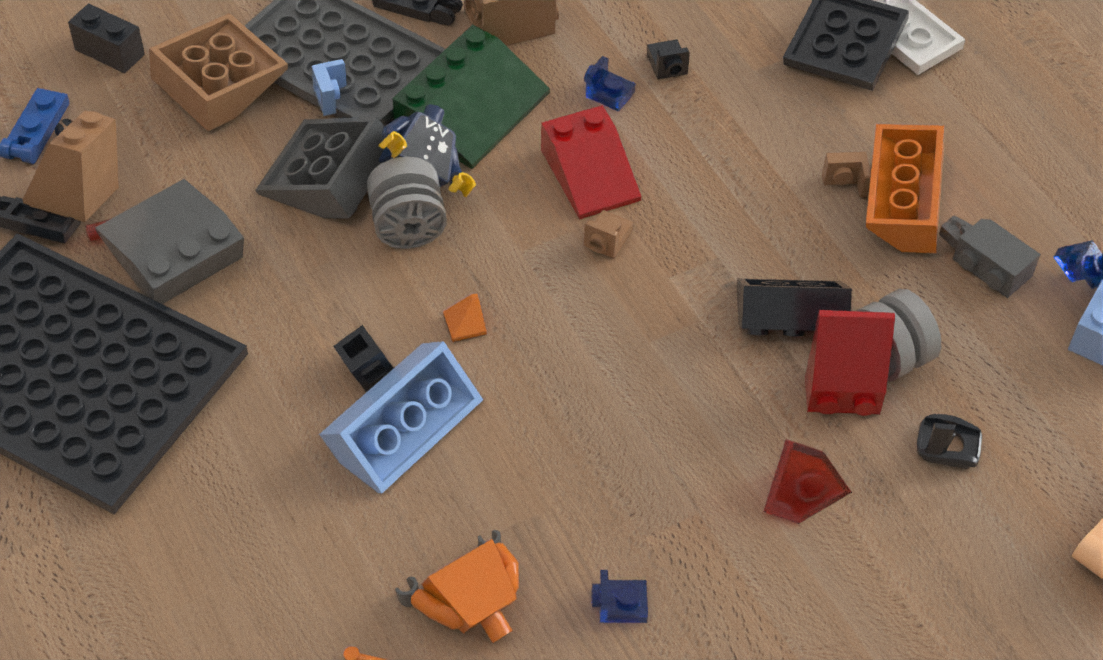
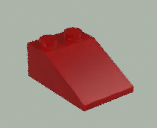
M603 105L541 123V151L579 220L599 214L602 210L609 211L641 201L642 196L618 131Z
M819 310L805 373L807 412H820L822 414L851 413L861 416L880 415L887 390L895 313Z

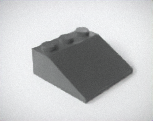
M378 117L304 119L255 191L258 195L322 218H350L356 212L357 206L367 193V180L370 173L381 164L378 161L384 149L379 147V144L382 142L383 124Z
M185 179L95 227L97 234L143 295L161 304L243 258L244 237L224 211Z

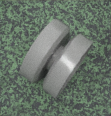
M899 288L881 298L879 302H872L857 310L861 312L895 313L888 381L892 382L911 372L913 368H919L939 357L942 346L937 322L929 307L912 291Z

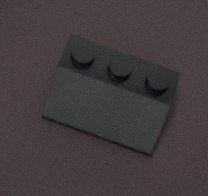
M737 278L738 324L742 329H747V334L768 335L769 330H783V335L804 336V330L815 331L819 310L851 311L852 288L842 281Z

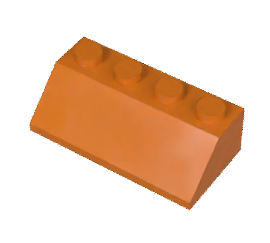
M876 124L866 228L901 252L936 253L944 156V126Z

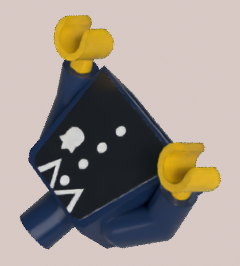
M429 104L425 107L424 113L415 112L408 117L400 116L383 127L382 142L379 144V147L384 149L378 162L384 163L393 158L406 156L421 158L431 163L437 171L440 187L449 182L450 192L456 193L459 189L463 196L467 197L476 186L475 180L470 175L463 173L460 168L455 147L456 135L452 130L441 124L445 114L441 107Z

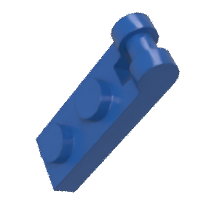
M37 88L9 136L2 139L0 143V157L6 159L18 157L21 158L22 162L34 164L70 104L68 94Z

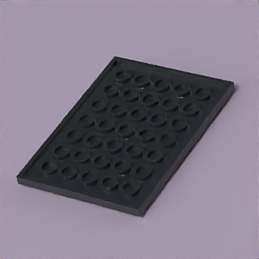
M17 233L0 250V454L115 515L248 355L247 345Z

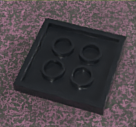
M812 0L783 56V64L873 91L909 19V10L873 0Z

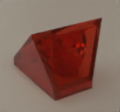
M786 439L763 512L800 524L851 494L852 491L824 451Z

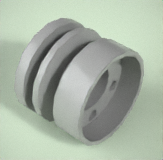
M399 157L381 163L370 173L367 180V191L370 207L372 208L375 233L381 242L391 247L408 249L430 243L442 234L447 225L446 211L443 198L441 197L437 171L431 163L416 157Z

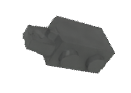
M954 215L947 222H944L939 232V235L955 249L954 261L1006 298H1009L1033 276L1041 255L991 219H980L976 224L971 225Z

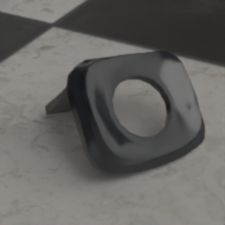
M931 414L920 422L917 452L923 460L963 469H969L978 465L982 444V432L978 427L961 418L947 414ZM955 435L963 443V450L960 452L947 450Z

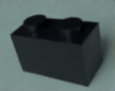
M88 3L68 21L76 51L124 74L145 55L139 26Z

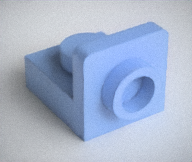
M342 59L311 66L313 89L323 116L336 113V99H340L339 88L347 85L346 68Z

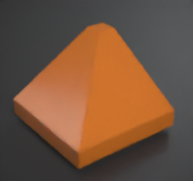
M477 293L469 295L443 311L452 342L487 334Z

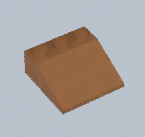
M230 13L149 48L151 79L207 131L213 130L238 117L288 69V64Z

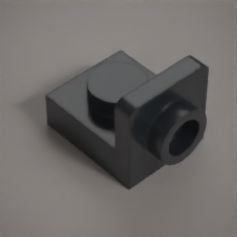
M678 39L647 44L646 54L657 80L688 74L690 52L687 47L681 48Z

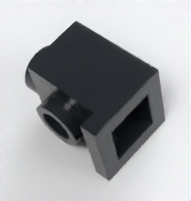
M363 325L333 346L366 392L394 369Z

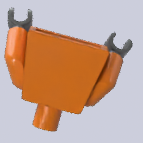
M493 530L491 540L484 541L482 536L479 535L478 547L428 576L421 584L424 589L419 588L416 578L412 576L407 578L408 585L411 588L410 591L402 592L399 588H395L401 605L405 607L413 606L428 618L450 629H459L462 633L481 624L491 642L495 643L513 631L501 610L517 600L519 563L508 548L501 543L500 532Z

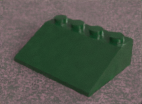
M472 24L392 98L393 115L395 120L400 116L408 117L415 112L424 113L425 107L429 104L441 107L445 111L441 124L452 130L456 135L455 147L459 162L473 169L550 93V88L498 37Z

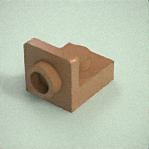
M826 153L822 171L823 184H857L859 197L866 198L869 191L872 165H869L867 153Z
M602 210L595 222L588 220L585 224L584 246L596 253H602L615 258L632 233L633 222Z

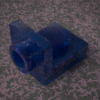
M602 56L595 65L591 64L585 73L586 97L619 112L635 93L636 83L609 72V58Z
M1093 240L1057 249L1053 257L1071 282L1085 279L1091 289L1099 287L1103 279V254Z
M600 570L599 583H592L591 590L592 608H599L600 623H647V580H609L608 570Z

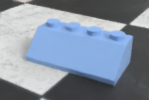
M444 341L422 343L319 435L342 466L377 493H383L480 404L483 398Z

